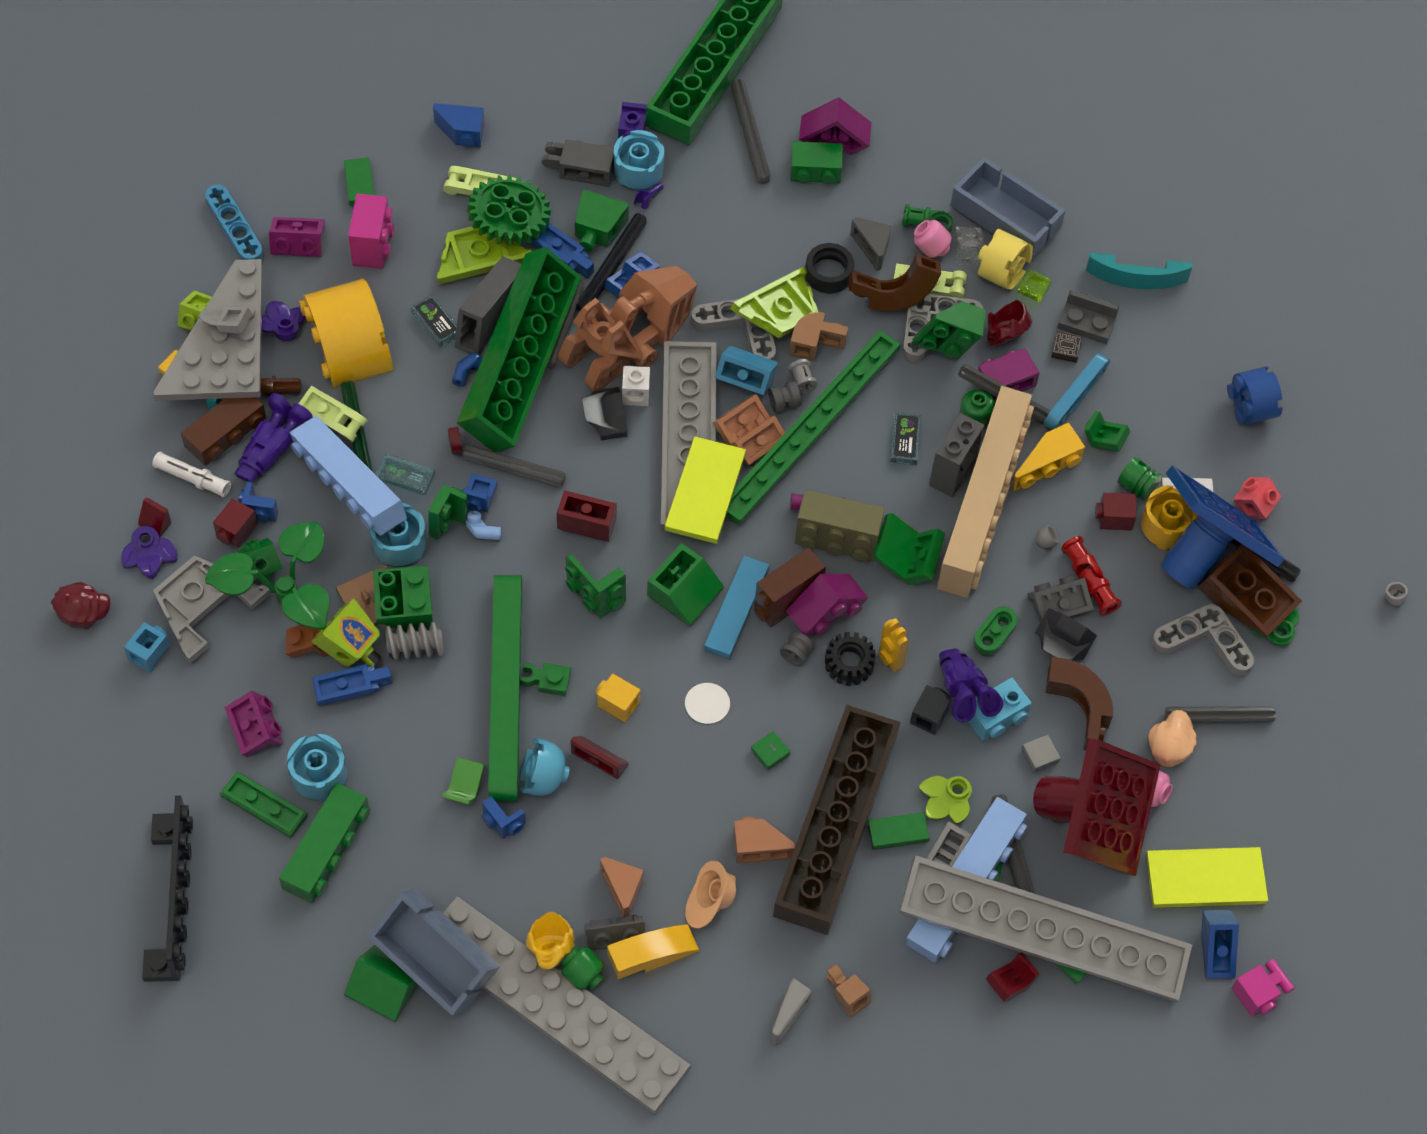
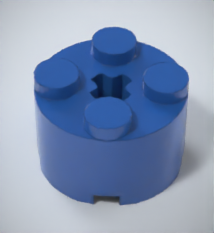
M1268 366L1237 373L1232 378V384L1227 385V393L1229 398L1234 400L1236 407L1235 417L1239 424L1245 423L1250 425L1281 416L1283 407L1278 408V400H1282L1281 388L1274 372H1267Z

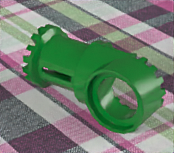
M905 204L903 215L906 216H903V227L907 225L918 226L925 220L945 221L948 224L945 228L951 233L953 218L948 212L931 210L930 207H926V209L913 208Z

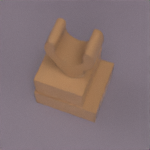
M836 964L826 970L829 974L826 977L827 980L836 987V999L841 1003L843 1011L850 1018L871 1003L870 989L855 974L847 979Z

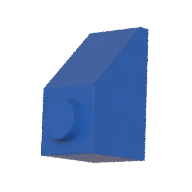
M433 104L434 123L455 145L481 147L485 124L484 108Z
M1203 910L1201 941L1206 978H1235L1239 924L1232 910Z

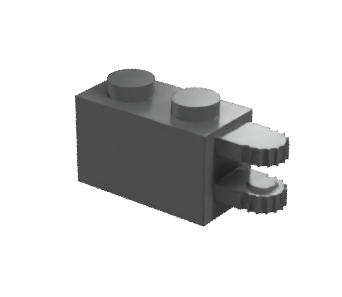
M565 140V144L557 142L546 143L545 152L549 155H544L541 162L543 166L558 169L560 179L609 187L614 170L613 147L584 143L579 140Z

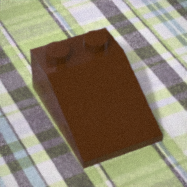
M1243 544L1198 586L1215 605L1265 638L1302 602L1251 549Z

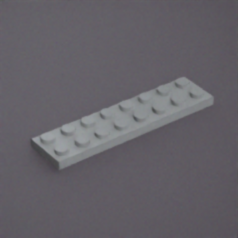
M664 341L661 529H665L694 436L716 442V427L712 423L716 420V342Z

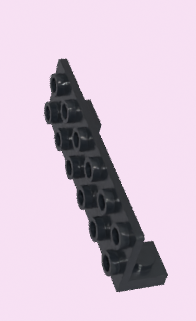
M175 796L174 813L152 814V845L172 844L166 949L144 950L142 975L144 982L180 981V971H184L186 966L185 953H182V943L187 942V926L183 925V915H188L189 901L188 897H185V888L190 887V871L186 870V861H191L192 847L191 843H188V834L193 833V818L189 816V806L184 805L182 796Z

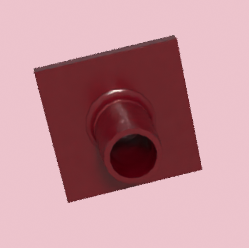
M1089 738L1080 779L1064 776L1042 777L1034 790V809L1042 818L1069 823L1063 853L1124 874L1136 876L1160 764L1101 740Z

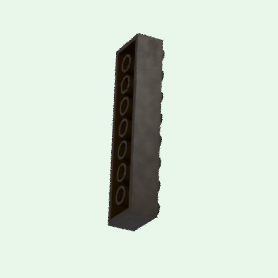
M846 705L778 893L773 917L826 935L829 934L898 736L899 721Z

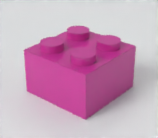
M356 194L348 235L353 266L383 269L385 259L390 257L391 245L388 243V240L394 236L395 225L392 222L393 208L388 206V198L386 196Z

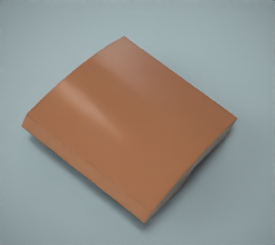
M757 394L751 395L712 422L728 445L746 449L743 461L746 466L766 454L785 434L776 416H769Z

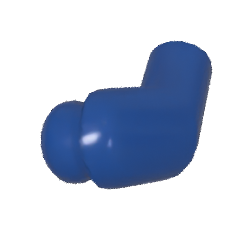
M470 353L459 361L456 365L452 383L459 387L464 386L468 371L472 368L478 370L483 357L479 356L478 353Z

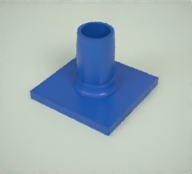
M1172 465L1166 475L1191 510L1197 514V518L1192 520L1160 564L1171 577L1187 588L1194 589L1227 549L1229 542H1232L1234 539L1279 567L1285 558L1255 519Z

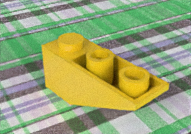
M1070 423L1045 433L1014 475L1011 487L1013 491L1020 488H1029L1037 480L1044 477L1051 478L1059 470L1066 467H1075L1081 462L1085 446Z

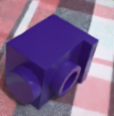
M622 102L618 139L621 136L630 135L631 131H645L647 104Z

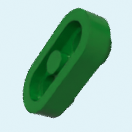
M1004 606L994 609L975 633L973 642L975 649L983 655L997 653L1016 628L1018 621L1016 613L1011 608ZM1003 621L1007 625L1001 626L998 622ZM983 641H989L991 645H985Z

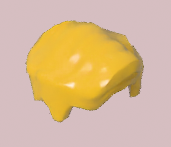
M548 912L535 920L526 936L525 943L527 948L536 956L537 963L541 968L552 969L574 948L575 937L573 929L567 920L556 912Z

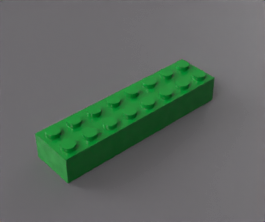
M719 0L646 106V126L690 145L782 9L783 0Z
M546 246L525 253L457 420L459 426L493 452L515 447L581 280V276Z

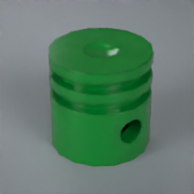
M1134 457L1123 469L1117 483L1131 493H1135L1137 497L1141 496V500L1145 501L1159 485L1162 474H1157L1156 470H1151L1152 468Z

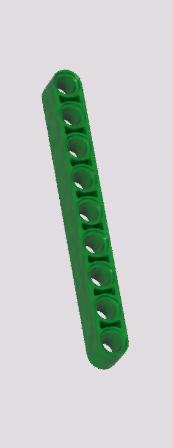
M494 575L488 796H492L496 802H518L522 575Z

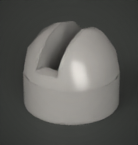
M1049 524L1037 532L1036 541L1040 547L1050 548L1059 543L1056 532Z
M1401 582L1388 584L1385 592L1387 602L1393 606L1404 604L1408 597L1407 586Z

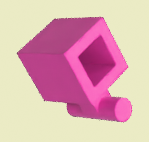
M1275 959L1265 964L1270 975L1267 974L1260 964L1238 977L1231 988L1251 1017L1260 1012L1262 1015H1266L1277 1007L1276 1001L1281 995L1277 986H1280L1285 994L1295 989Z

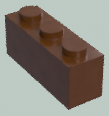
M256 397L223 399L181 432L184 447L204 466L208 465L211 461H216L225 450L232 445L238 444L244 435L252 429H256L259 423L266 419L264 405Z

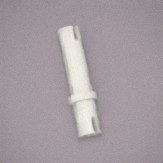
M161 451L153 459L152 466L154 468L195 484L197 489L209 490L223 498L228 495L231 489L230 481L212 475L210 470L198 469Z

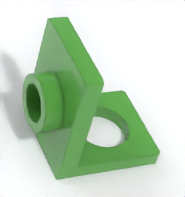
M458 757L449 789L443 792L441 797L465 804L475 802L485 764Z

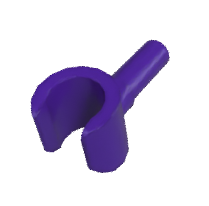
M659 183L649 190L639 189L636 193L634 204L642 203L641 208L647 209L651 197L663 189V184Z

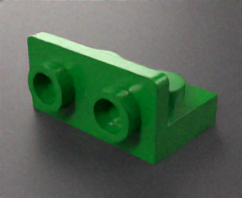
M442 485L428 510L430 537L439 540L443 531L446 533L449 531L453 520L463 524L466 523L468 496L461 489Z

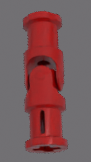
M1081 536L1071 538L1062 545L1061 551L1068 555L1073 563L1072 569L1078 578H1085L1090 597L1094 598L1100 608V615L1106 616L1115 612L1121 607V600L1116 599L1110 589L1111 584L1109 580L1104 578L1093 555H1089L1084 547L1083 538Z

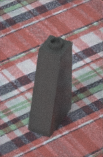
M502 256L461 305L458 312L455 348L469 354L478 353L480 355L494 332L521 266L520 263Z

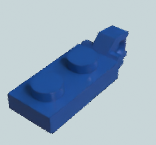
M549 223V226H546L545 233L540 232L539 239L531 238L532 245L538 249L546 246L574 271L577 270L578 273L586 278H589L595 272L594 263L588 259L589 255L585 252V248Z
M367 664L312 677L318 706L372 694L379 691V687L393 683L389 666L375 670L374 666L367 667Z

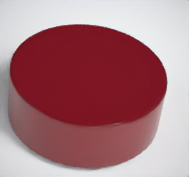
M459 427L449 428L448 436L451 452L453 454L463 453Z

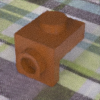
M302 625L286 629V655L294 658L315 651L323 657L328 656L329 654L311 642L321 629Z

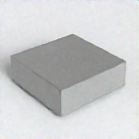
M1048 735L1025 743L1022 746V750L1034 772L1060 761V756Z

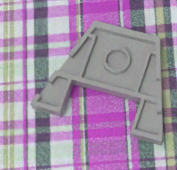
M195 555L153 590L154 596L190 664L209 648L208 642L192 627L229 596L206 584L205 577L213 563ZM253 583L247 592L236 596L253 610L269 597L271 593L268 587Z

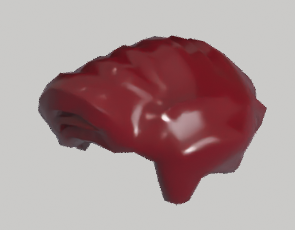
M1012 301L995 314L992 312L988 313L989 330L987 341L990 346L998 347L999 345L1010 343L1031 327L1033 321L1026 305L1022 301Z
M82 582L60 587L54 594L55 597L51 600L58 618L73 628L83 627L84 629H89L93 623L105 618L110 609L108 594H99L92 586Z

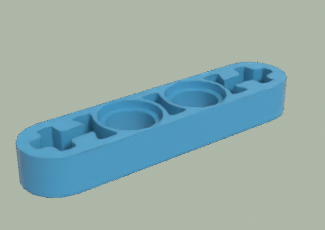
M222 185L210 186L205 193L207 205L241 260H263L262 246L229 191ZM218 195L219 198H222L223 204L220 205L214 196ZM226 212H233L236 214L235 217L230 220H225L222 218V215ZM239 230L247 232L243 238H235L233 234ZM248 244L251 251L255 253L254 255L247 253L246 246Z
M1097 353L1049 412L1043 426L1050 430L1062 426L1104 374L1110 359Z

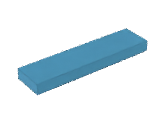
M745 555L743 556L705 642L704 650L730 659L755 602L756 583L766 577L769 564Z

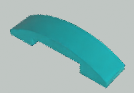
M1090 252L1086 271L1103 281L1122 287L1145 290L1164 289L1188 282L1193 263L1167 260L1165 268L1115 263L1116 255Z

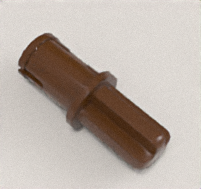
M276 376L261 378V394L300 393L302 389L301 380L298 378H276Z

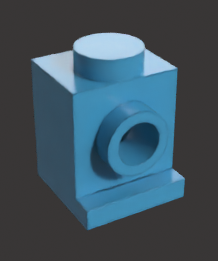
M144 622L124 646L128 660L151 673L155 663L170 646L166 631L157 625L152 627Z

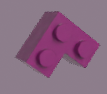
M838 97L801 115L799 140L801 142L843 144V150L849 155H853L870 147L872 122Z
M820 574L786 612L804 635L820 636L830 629V623L835 618L857 615L862 610V605L868 597L850 574Z

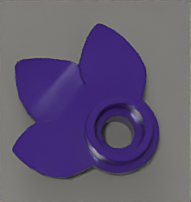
M272 301L266 306V315L262 316V332L274 333L282 341L293 340L297 336L299 325L305 320V316L302 315L300 307L289 309L283 302Z
M150 526L137 528L132 534V542L123 549L121 555L124 568L137 565L141 573L149 579H153L157 575L162 561L177 562V552L173 543L169 539L159 537L157 531ZM143 535L151 537L148 543H142L140 538Z

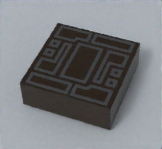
M1057 331L1051 358L1077 363L1082 336Z

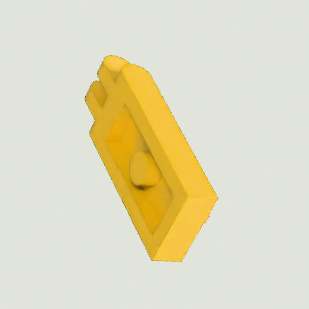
M897 618L890 619L884 624L878 652L885 666L889 665L894 673L904 667L909 640L906 638L907 631L904 627H900V622Z

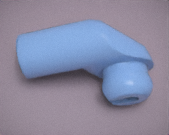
M470 511L467 514L466 527L476 538L501 540V527L486 526L483 520H481V513L478 511Z

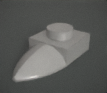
M219 306L199 313L198 316L203 322L216 326L219 332L242 333L252 316V312L249 307Z

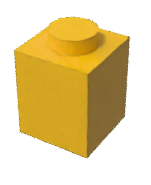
M613 673L607 681L603 680L596 690L597 707L626 723L641 702V690Z

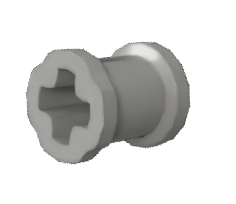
M807 359L796 360L788 366L789 373L793 375L800 394L809 393L818 386V382L813 378L810 370L811 362Z

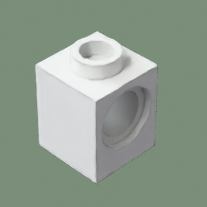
M624 366L622 383L623 405L648 406L650 367Z

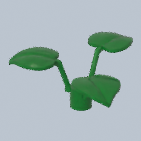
M310 521L291 525L282 532L279 537V548L285 556L292 557L289 577L283 576L279 578L275 585L270 583L259 571L252 570V558L242 553H231L218 559L208 570L205 582L221 593L235 596L247 592L254 583L253 576H256L270 589L271 593H276L284 614L290 620L305 627L324 630L330 606L328 593L324 588L315 584H305L298 590L295 581L297 559L303 563H312L321 555L325 543L323 529L319 523Z

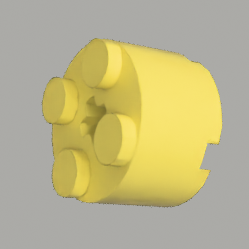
M997 229L988 246L984 245L979 252L978 259L982 261L977 273L978 276L1007 290L1014 289L1026 273L1022 269L1025 262L1030 264L1033 246L1008 232Z

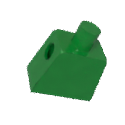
M583 189L575 219V236L581 239L579 244L585 248V251H593L595 244L604 247L611 245L629 219V204Z

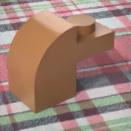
M823 312L807 314L798 320L794 327L789 355L815 361L819 344L844 350L849 327L842 326L839 323L824 322L825 313Z

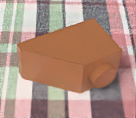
M743 817L738 821H734L733 836L736 864L791 859L795 849L794 842L767 821L754 817Z

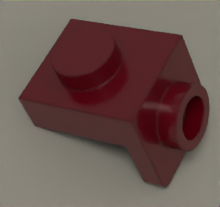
M1021 952L1009 964L991 972L986 980L1002 1001L1005 1002L1026 991L1039 976V972L1024 953Z

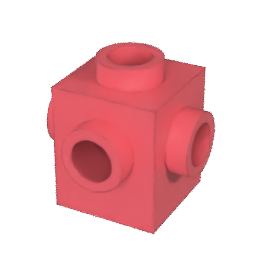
M1249 477L1243 483L1233 501L1241 511L1253 519H1266L1282 496L1269 477Z

